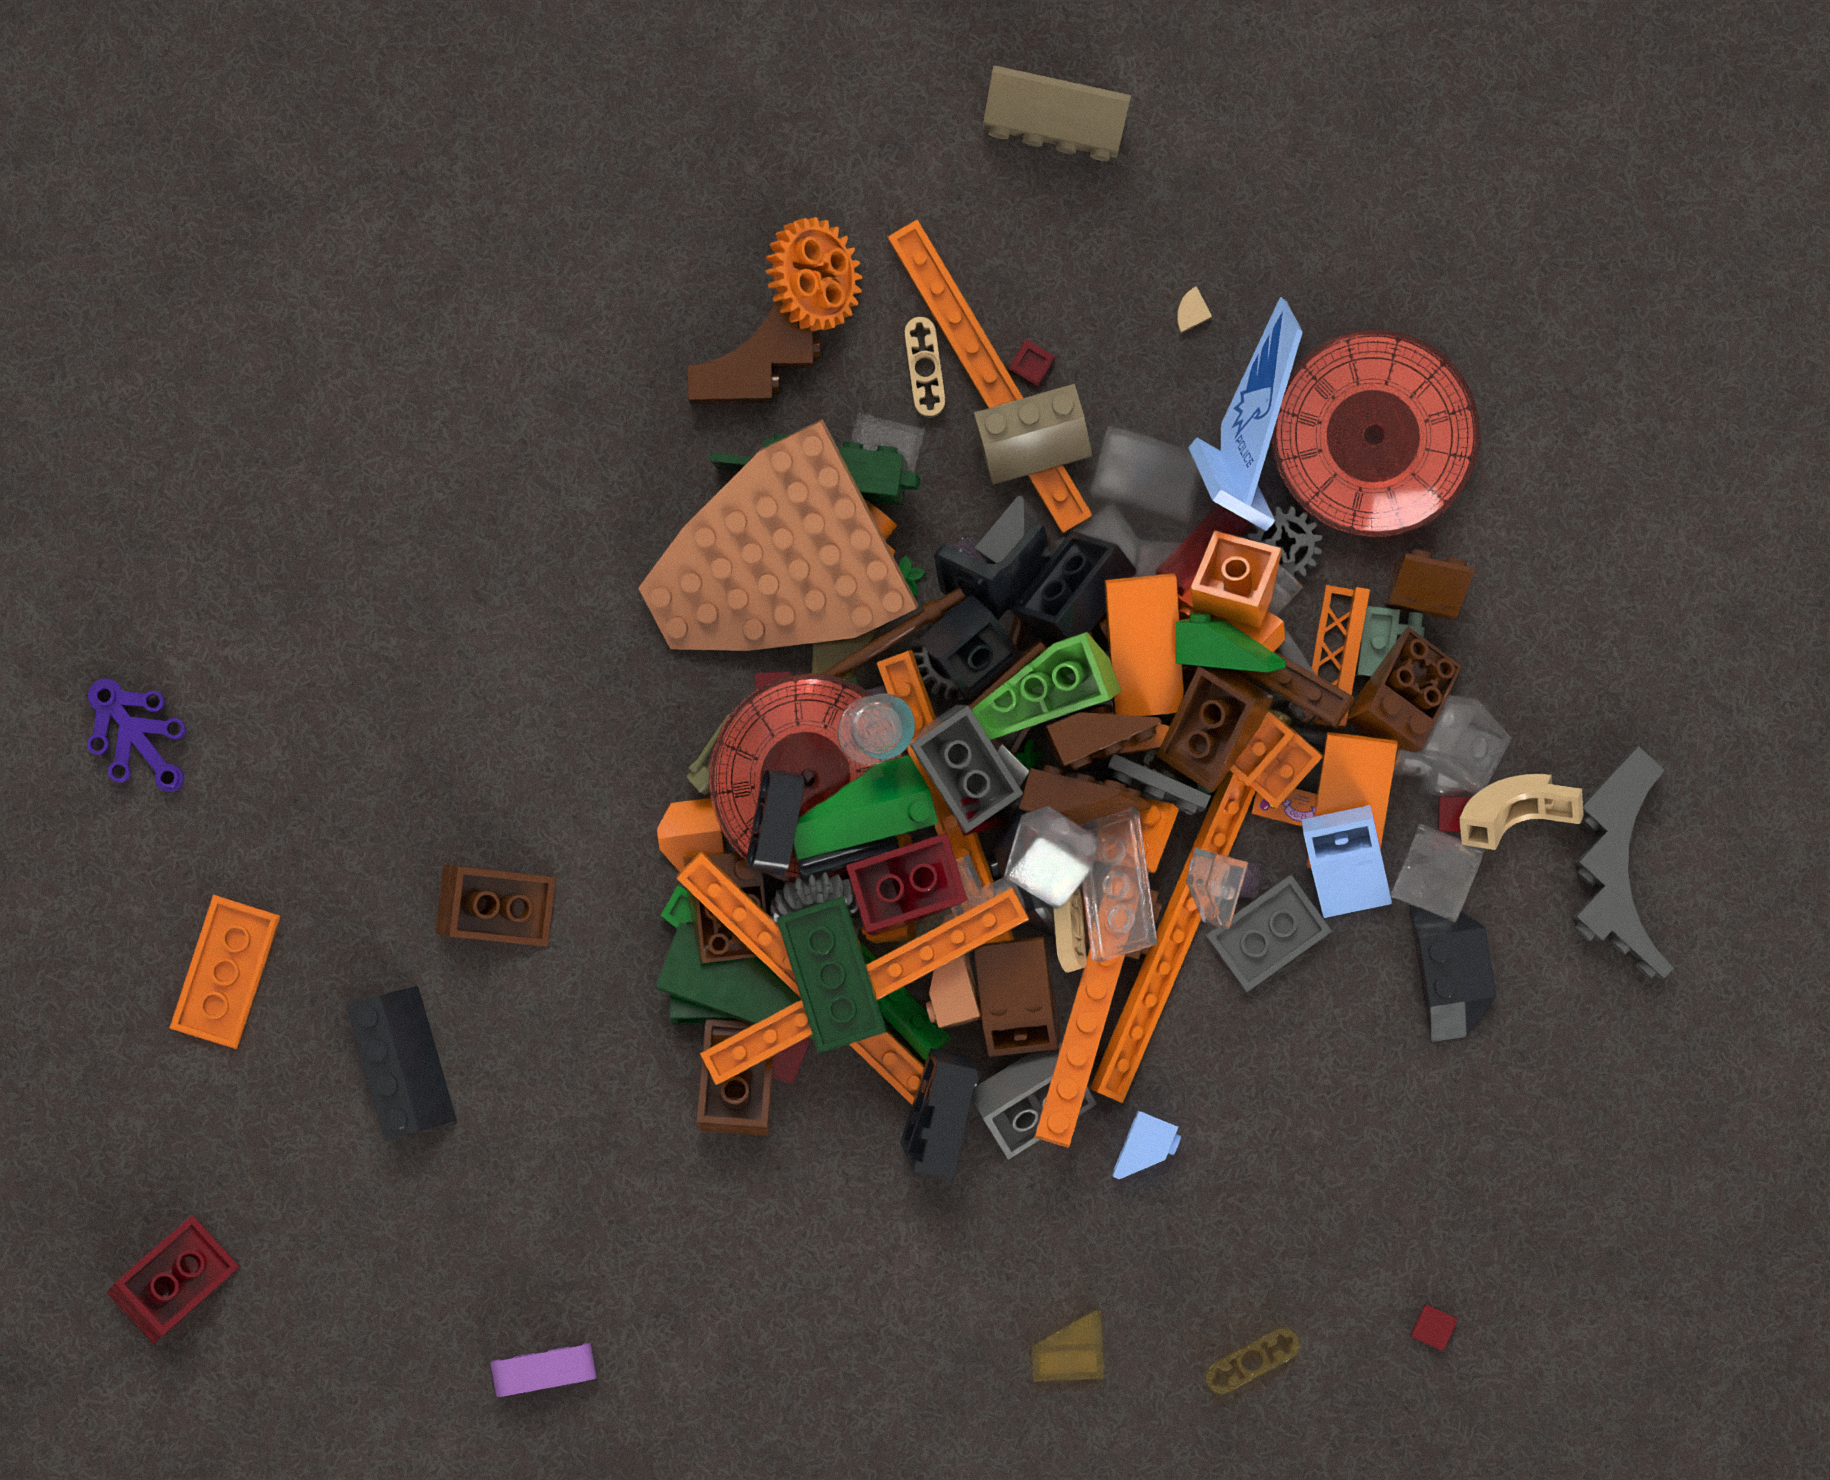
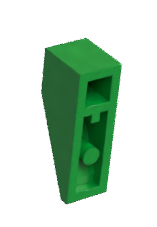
M1190 613L1189 619L1176 622V664L1267 673L1286 668V660L1227 621L1211 619V613Z

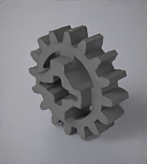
M1280 507L1275 508L1273 516L1275 521L1272 524L1274 526V536L1271 539L1261 542L1265 530L1255 524H1252V527L1257 531V534L1247 535L1248 540L1274 547L1280 541L1281 534L1285 536L1287 542L1292 541L1293 545L1288 549L1287 556L1283 548L1278 547L1281 548V557L1275 582L1279 581L1281 575H1285L1288 583L1294 580V573L1296 572L1300 577H1305L1307 573L1304 566L1314 568L1317 563L1311 557L1319 556L1322 553L1321 549L1314 547L1315 543L1322 540V535H1313L1312 533L1317 526L1316 522L1307 525L1305 520L1308 514L1304 512L1298 518L1295 516L1294 507H1291L1287 514H1283ZM1288 523L1297 526L1303 533L1297 534L1289 528ZM1307 548L1303 560L1295 565L1294 554L1296 551Z

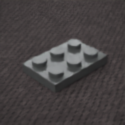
M1115 754L1112 755L1104 772L1111 775L1109 780L1124 784L1126 788L1132 784L1143 789L1141 795L1148 799L1161 801L1164 798L1174 802V805L1179 808L1178 812L1191 817L1195 812L1201 814L1206 809L1211 797L1206 793Z
M1289 875L1205 936L1244 991L1248 992L1331 933L1332 930L1294 877Z

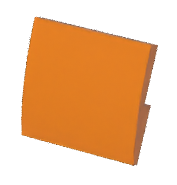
M1268 711L1259 729L1230 768V771L1248 787L1251 786L1277 809L1322 759L1323 755L1271 711Z

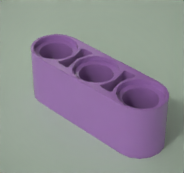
M591 1343L490 1362L496 1397L597 1378Z

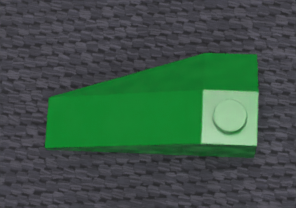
M910 755L873 765L866 770V773L853 782L847 783L840 788V791L826 801L817 804L800 816L797 821L793 842L795 860L938 824L930 789Z

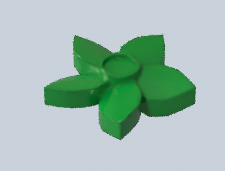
M905 555L899 563V568L912 594L917 596V585L914 581L922 578L926 571L920 568L911 569V562Z
M1030 739L1026 743L1024 753L1016 752L1014 755L1028 771H1030V768L1038 770L1036 762L1044 755L1042 752L1033 751L1034 741Z

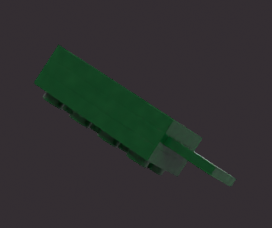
M774 434L773 439L764 438L763 448L789 435ZM843 442L842 447L837 446L864 500L904 506L905 491L918 490L921 478L918 476V473L908 471L909 464L904 455L898 453V448L877 446V451L863 449V444L856 442ZM711 452L710 462L717 469L740 471L753 457Z

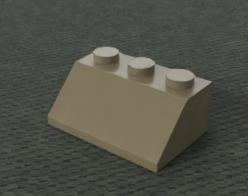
M1075 384L974 412L973 422L992 485L1092 457L1085 417Z

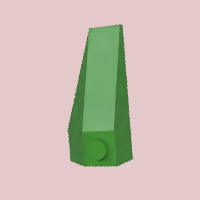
M1088 632L1051 645L976 705L972 712L988 738L992 740L1110 700L1121 692V688L1109 657Z

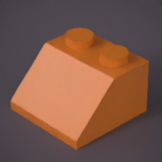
M1214 530L1190 588L1193 610L1211 613V615L1260 628L1272 599L1281 557V548Z

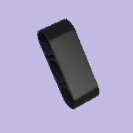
M767 768L764 771L747 852V867L749 869L777 875H784L790 863L804 788L803 775Z

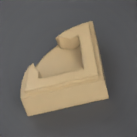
M1197 286L1186 293L1179 305L1177 324L1180 333L1212 318Z

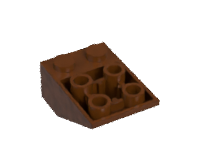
M1412 550L1411 554L1405 553L1393 566L1385 606L1454 620L1459 614L1475 568L1466 566L1467 561L1463 559L1446 557V561L1432 559V553Z
M1407 627L1359 693L1347 721L1369 737L1396 740L1398 743L1396 756L1399 759L1423 749L1462 666L1410 627Z
M1079 712L1047 726L1044 733L1060 769L1069 768L1071 773L1091 765V757L1100 753L1103 759L1123 751L1122 749L1125 748L1123 743L1133 739L1135 745L1155 737V734H1157L1155 729L1162 722L1160 718Z
M1045 765L1044 771L1030 768L1019 809L1050 822L1084 829L1151 809L1152 803L1141 799L1140 791L1126 788L1124 784L1106 779L1105 782L1097 781L1092 776L1077 772L1071 775L1065 773L1062 769Z
M737 851L705 854L766 913L763 873L761 871L749 869L747 861ZM697 855L683 857L684 868ZM686 888L701 963L758 957Z
M1044 937L984 943L975 948L982 1023L989 1057L1058 1049L1061 1027Z

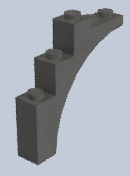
M1638 746L1620 762L1583 802L1584 816L1581 822L1591 831L1596 832L1599 829L1602 834L1575 864L1580 868L1577 874L1591 887L1597 884L1600 888L1572 918L1578 923L1574 928L1586 940L1591 941L1594 938L1597 942L1603 941L1610 934L1613 937L1610 943L1620 953L1626 955L1630 952L1639 961L1635 966L1649 979H1652L1654 976L1658 979H1664L1673 970V967L1655 948L1640 922L1632 899L1628 873L1629 845L1636 816L1649 790L1664 772V769Z

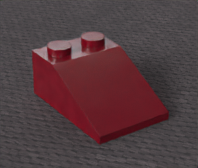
M948 833L846 865L866 933L872 936L907 926L968 901Z
M192 1215L116 1281L106 1293L154 1345L239 1268V1265Z

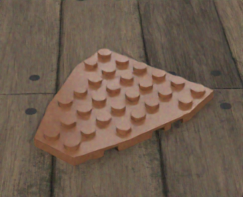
M823 419L760 449L681 529L638 588L670 649L751 651L851 639L905 615L919 606Z

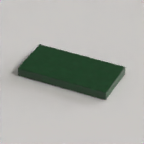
M845 896L777 917L776 919L818 1053L821 1054L888 1032Z
M681 922L655 987L656 990L752 1025L801 1000L759 957L701 963L694 927Z

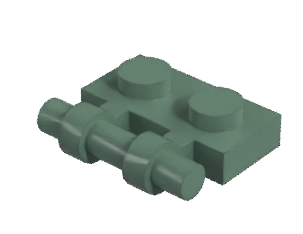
M1367 606L1356 676L1371 677L1396 643L1397 636H1401L1407 627H1410L1424 638L1425 628L1422 627L1423 614L1409 612L1408 625L1399 624L1400 610Z

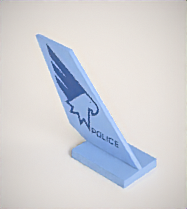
M1280 297L1221 423V451L1197 437L1188 447L1212 501L1265 531L1268 530L1275 520L1261 493L1258 481L1302 336V330L1288 303L1282 297Z

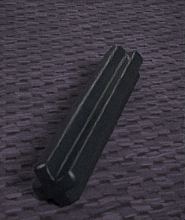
M892 836L800 859L797 861L800 876L805 879L809 878L810 875L818 876L825 872L828 873L846 868V865L898 849L899 843L897 837Z

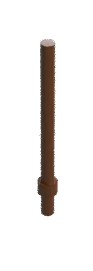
M959 587L938 601L935 599L922 606V611L821 674L840 679L927 623L932 622L934 624L944 618V613L967 598Z

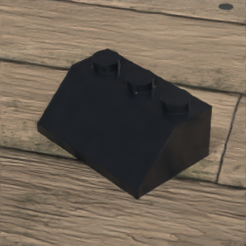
M1071 531L1011 607V611L1053 643L1085 632L1089 634L1107 612L1105 580L1132 578L1137 570L1118 544Z

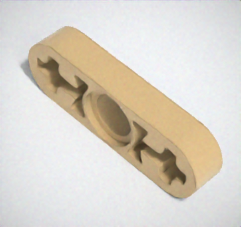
M916 317L910 320L905 327V342L914 406L920 415L932 418L938 416L945 407L936 329L929 319ZM916 325H922L924 330L930 331V334L925 336V348L933 346L934 352L920 351L914 355L912 354V349L919 350L917 337H911L910 335L911 332L916 330ZM923 358L930 359L935 365L934 373L928 377L918 375L915 371V364L918 360ZM937 380L938 386L931 385L933 398H939L940 402L934 404L933 410H927V406L924 404L920 405L919 402L925 399V388L923 386L918 389L916 383L928 384Z
M1070 877L1055 882L1052 885L1057 955L1062 968L1067 973L1085 968L1087 964L1082 897L1076 881Z

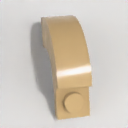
M1546 774L1519 775L1492 783L1480 790L1469 800L1459 818L1462 845L1496 850L1502 835L1508 828L1516 823L1530 819H1547L1580 824L1584 816L1582 789L1553 785L1552 775Z

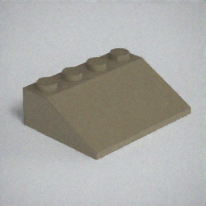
M994 65L983 120V129L989 130L988 135L995 138L1008 139L1009 135L1022 137V142L1027 145L1040 147L1045 142L1056 145L1055 149L1063 153L1075 154L1077 149L1090 152L1089 157L1092 159L1109 161L1110 157L1117 158L1131 95Z

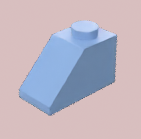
M1137 1111L1111 1176L1121 1179L1164 1161L1167 1154L1174 1155L1181 1136L1176 1134L1178 1127Z

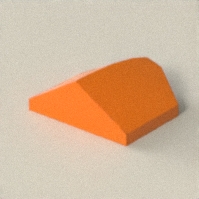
M711 798L670 804L657 828L660 851L679 872L684 869L683 857L695 856L701 851L704 854L725 852L722 830L717 822Z

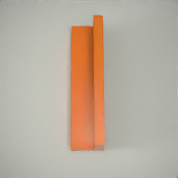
M1326 585L1311 668L1318 676L1319 667L1331 659L1339 671L1338 679L1331 684L1352 695L1370 589L1356 587L1352 590ZM1332 594L1352 597L1350 611L1339 619L1330 609ZM1329 614L1334 622L1326 627ZM1348 617L1347 628L1345 630L1340 622H1342ZM1337 625L1345 637L1344 645L1331 653L1324 643V635ZM1323 648L1328 656L1320 661ZM1342 651L1341 662L1339 664L1334 656H1336L1338 653ZM1304 710L1303 722L1332 727ZM1349 710L1337 728L1343 729L1346 727Z

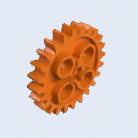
M817 217L803 218L784 225V231L775 234L778 241L772 242L769 245L775 254L766 256V259L773 264V268L766 270V273L773 276L774 281L768 284V288H776L777 290L773 301L781 300L783 302L780 309L781 313L791 312L789 322L799 321L801 329L810 327L811 331H823L845 323L844 318L852 316L850 307L858 305V301L853 294L861 293L862 291L855 285L856 280L862 279V275L854 271V268L860 262L851 259L855 248L847 249L845 247L848 240L847 236L838 238V226L829 228L828 220L819 222Z

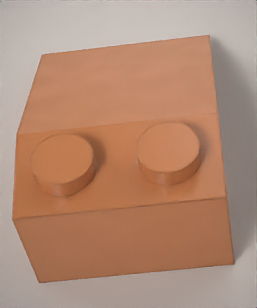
M953 914L944 915L943 924L956 918V916ZM968 953L935 969L929 992L931 1001L926 1003L931 1023L938 1024L939 1028L946 1030L981 1020L980 997Z

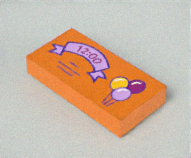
M1294 789L1276 809L1256 791L1251 814L1303 827L1302 819L1314 817L1317 794Z

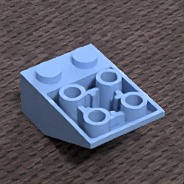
M1371 805L1302 819L1304 838L1323 918L1392 904Z

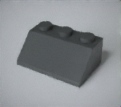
M968 705L954 706L929 723L909 744L965 833H968L1023 795L1020 787ZM969 797L978 798L979 800L977 803L963 807L960 802L961 799ZM978 810L971 819H967L965 813Z
M1060 1042L1059 1048L1056 1050L1027 1054L979 1084L972 1093L971 1101L1008 1160L1041 1140L1034 1138L1060 1051ZM1088 1087L1084 1094L1079 1115L1097 1105Z

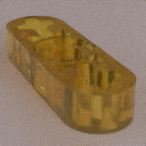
M1276 1328L1217 1360L1205 1372L1207 1386L1215 1393L1226 1394L1284 1363L1297 1354L1300 1345L1298 1336L1288 1328ZM1282 1334L1284 1338L1291 1337L1293 1342L1288 1345L1290 1351L1284 1353L1279 1349L1271 1353L1276 1360L1269 1363L1268 1355L1260 1347V1344L1266 1341L1267 1347L1270 1348L1278 1343L1276 1338L1278 1335ZM1250 1350L1259 1352L1262 1357L1261 1366L1254 1371L1245 1369L1242 1364L1243 1355ZM1236 1358V1365L1245 1377L1238 1380L1237 1374L1234 1373L1227 1378V1386L1222 1387L1220 1383L1213 1384L1211 1379L1216 1376L1214 1370L1220 1368L1223 1372L1232 1369L1233 1366L1229 1364V1361Z

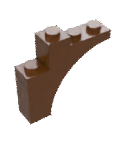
M781 300L775 301L764 323L744 344L718 359L697 365H688V400L690 405L773 403V394H779V373H772V369L814 368L813 359H820V338H813V331L810 328H799V321L789 322L791 312L781 313L780 309L783 302Z

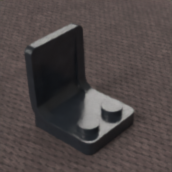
M1038 522L1033 524L1009 554L997 564H986L969 556L958 547L952 548L945 544L941 545L934 555L940 591L947 595L960 587L966 597L971 594L974 595L993 613L997 620H1000L1004 613L1011 609L1050 559L1046 527Z

